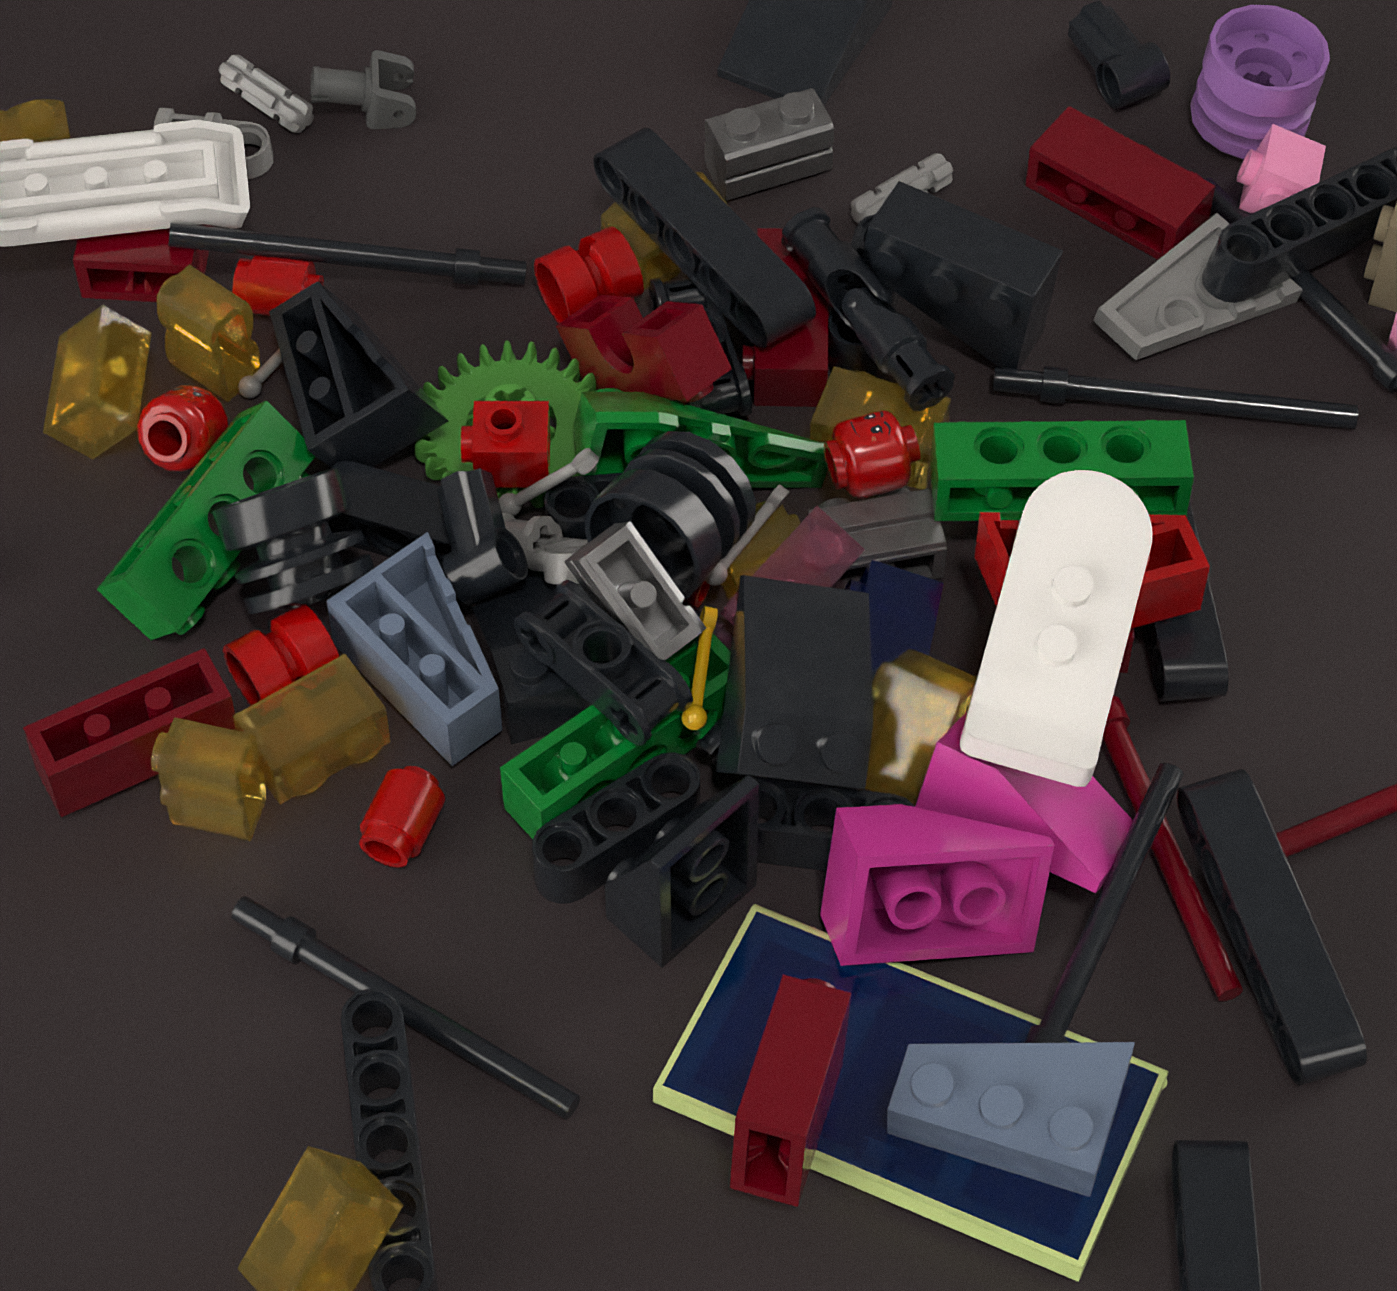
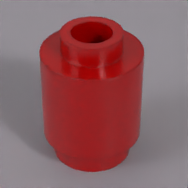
M254 256L253 259L240 258L233 278V302L235 305L246 306L249 313L270 316V310L318 281L324 286L323 275L316 274L315 265L310 261L266 256Z
M416 766L391 769L386 773L360 824L362 836L359 840V845L369 857L381 864L400 868L406 866L410 858L420 854L446 801L443 791L438 787L439 782L436 777Z

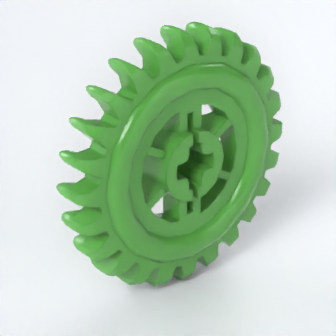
M508 340L504 343L500 361H494L488 353L487 347L482 344L479 348L480 366H472L467 362L465 356L459 353L457 356L458 377L450 375L444 366H439L437 376L441 390L436 389L430 382L424 383L423 391L449 420V422L415 441V456L419 461L425 463L426 476L432 480H441L457 471L473 470V463L461 462V426H473L474 401H549V413L556 426V429L550 426V474L571 463L576 457L574 421L581 392L596 391V380L593 373H588L581 382H578L580 374L579 363L576 358L571 360L566 369L559 371V351L557 348H553L549 358L542 364L538 363L536 346L532 341L528 344L527 352L522 360H516L511 343ZM496 488L499 499L503 494H517L526 488ZM546 492L530 500L535 508L544 507Z

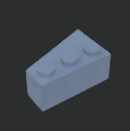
M428 532L326 601L334 645L451 766L502 731L499 688L471 626L467 625L456 601V593L449 578H446Z
M1135 1042L909 1044L887 1109V1134L1090 1197L1128 1073Z

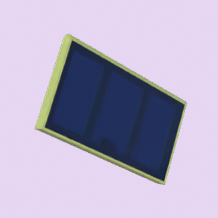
M753 904L653 1088V1102L734 1136L735 1118L782 976L787 975L802 980L815 978L826 981L836 989L850 992L852 995L843 1065L810 1169L1079 1282L1161 1091L1167 1086L1169 1071L1133 1056L1131 1057L1128 1073L1090 1197L887 1134V1109L909 1044L1023 1043L1030 1027L1039 1025L1041 1019L900 962L841 966L828 933ZM1067 1030L1064 1036L1068 1043L1096 1042Z

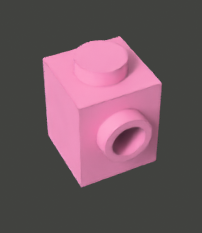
M1272 124L1257 150L1250 149L1239 169L1237 182L1244 184L1239 209L1253 214L1319 183L1326 146Z

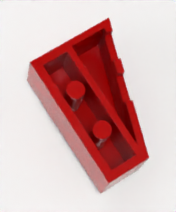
M980 512L974 557L997 607L1020 520H1001L1000 513ZM1149 514L1152 525V544L1131 628L1201 610L1210 565L1186 515Z

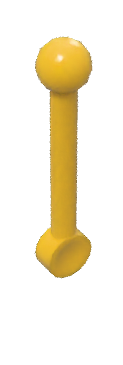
M708 606L703 607L700 615V620L706 629L699 634L691 691L693 702L681 715L683 725L690 730H699L707 722V713L702 706L712 634L718 616V609Z

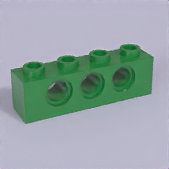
M268 401L238 413L96 590L150 640L174 632L178 635L186 633L203 615L205 607L200 603L212 588L217 590L226 584L237 572L241 564L236 557L242 550H225L220 534L217 536L209 526L208 512L212 514V511L233 502L309 476L305 469L315 456L307 450L304 437ZM243 469H245L253 479V491L249 489V487L246 485L244 481ZM173 557L178 559L183 567V581L173 571Z
M1186 420L963 421L934 423L930 457L934 521H979L980 512L1000 513L1001 520H1020L1029 497L1042 483L1058 474L1075 470L1101 472L1120 480L1138 495L1148 514L1186 515L1187 517L1194 475Z
M712 634L702 706L707 713V722L704 727L699 730L687 729L682 723V712L674 710L651 729V739L643 745H636L626 739L605 715L591 705L500 767L504 809L533 839L536 832L544 824L649 759L662 753L676 752L685 755L696 747L695 743L702 739L718 719L723 716L731 651ZM699 635L665 660L680 673L690 691H692Z

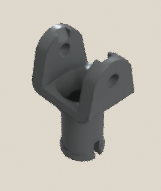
M375 50L371 54L370 65L364 66L363 71L313 66L310 81V103L321 102L360 106L361 112H366V125L370 129L402 128L408 126L416 118L415 101L406 94L390 90H401L413 83L414 64L405 56Z

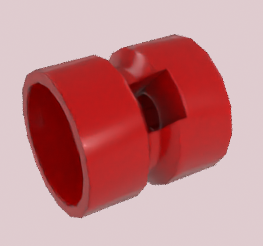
M614 226L606 227L581 238L577 251L571 246H563L536 258L534 262V271L539 290L546 306L558 324L600 294L631 297L635 300L640 298L644 292V282L636 256L626 238Z
M306 604L294 607L272 619L271 632L265 634L254 629L223 647L224 659L238 689L252 710L263 719L295 703L297 689L302 688L307 692L313 693L343 675L342 662L329 633L317 615Z

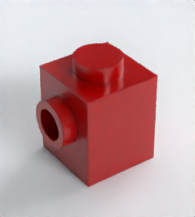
M474 401L473 426H461L462 463H473V470L481 468L492 473L496 488H527L550 475L551 430L549 401Z

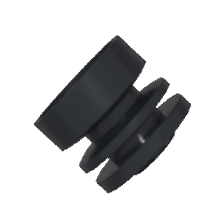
M667 431L652 438L644 446L640 454L630 461L625 471L616 476L594 499L585 514V535L589 543L612 525L630 521L683 594L685 600L691 597L712 573L718 562L725 558L733 546L747 533L755 521L756 499L747 476L735 460L716 444L690 432Z
M339 467L277 486L212 511L226 551L256 548L259 560L244 567L235 574L237 583L243 584L264 577L267 578L269 587L244 598L249 614L271 610L288 611L300 605H310L336 595L352 582L375 568L370 554L360 555L343 561L338 551L364 540L361 530L332 533L328 521L345 513L352 507Z

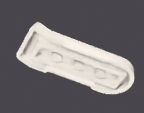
M197 119L161 123L155 125L153 130L35 143L30 139L0 142V247L170 228V223L205 224L236 229L241 228L250 209L243 134L239 128L232 125Z
M1068 471L1046 480L1029 497L1016 532L1013 549L959 743L961 751L967 755L1076 787H1085L1091 781L1097 764L1101 741L1152 544V525L1147 509L1138 495L1120 480L1096 471Z

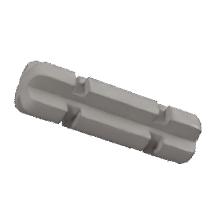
M231 55L227 62H222L218 71L221 74L220 81L223 85L237 94L242 92V98L272 119L278 120L280 118L278 123L291 132L301 133L306 126L312 124L314 120L312 104L297 94L291 95L292 91L261 69H253L254 65L242 56Z
M934 153L918 162L919 169L913 165L876 186V194L869 190L855 198L851 202L852 211L850 212L853 220L859 223L865 217L876 214L898 181L927 193L928 189L933 193L940 190L953 180L952 172L954 170L951 163L946 161L942 154Z

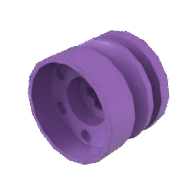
M1248 5L1232 9L1218 19L1209 36L1202 62L1203 69L1198 77L1196 90L1190 105L1192 123L1202 138L1221 152L1244 159L1250 149L1257 150L1272 124L1305 137L1316 105V98L1330 61L1326 39L1313 23L1300 14L1278 6Z

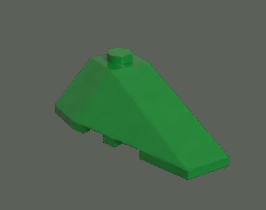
M604 388L595 392H581L574 421L576 455L583 449L590 448L599 457V460L589 473L585 475L578 473V476L623 473L630 461L640 454L644 446L652 438L667 431L690 432L712 441L735 460L749 479L751 488H776L779 484L784 488H821L828 472L824 454V443L645 392H623L615 388Z

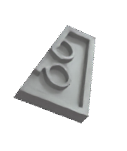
M1216 213L1100 306L1093 321L1135 360L1296 303L1303 289L1292 279H1288L1238 303L1224 302L1212 296L1202 283V273L1222 230L1229 225L1224 218Z

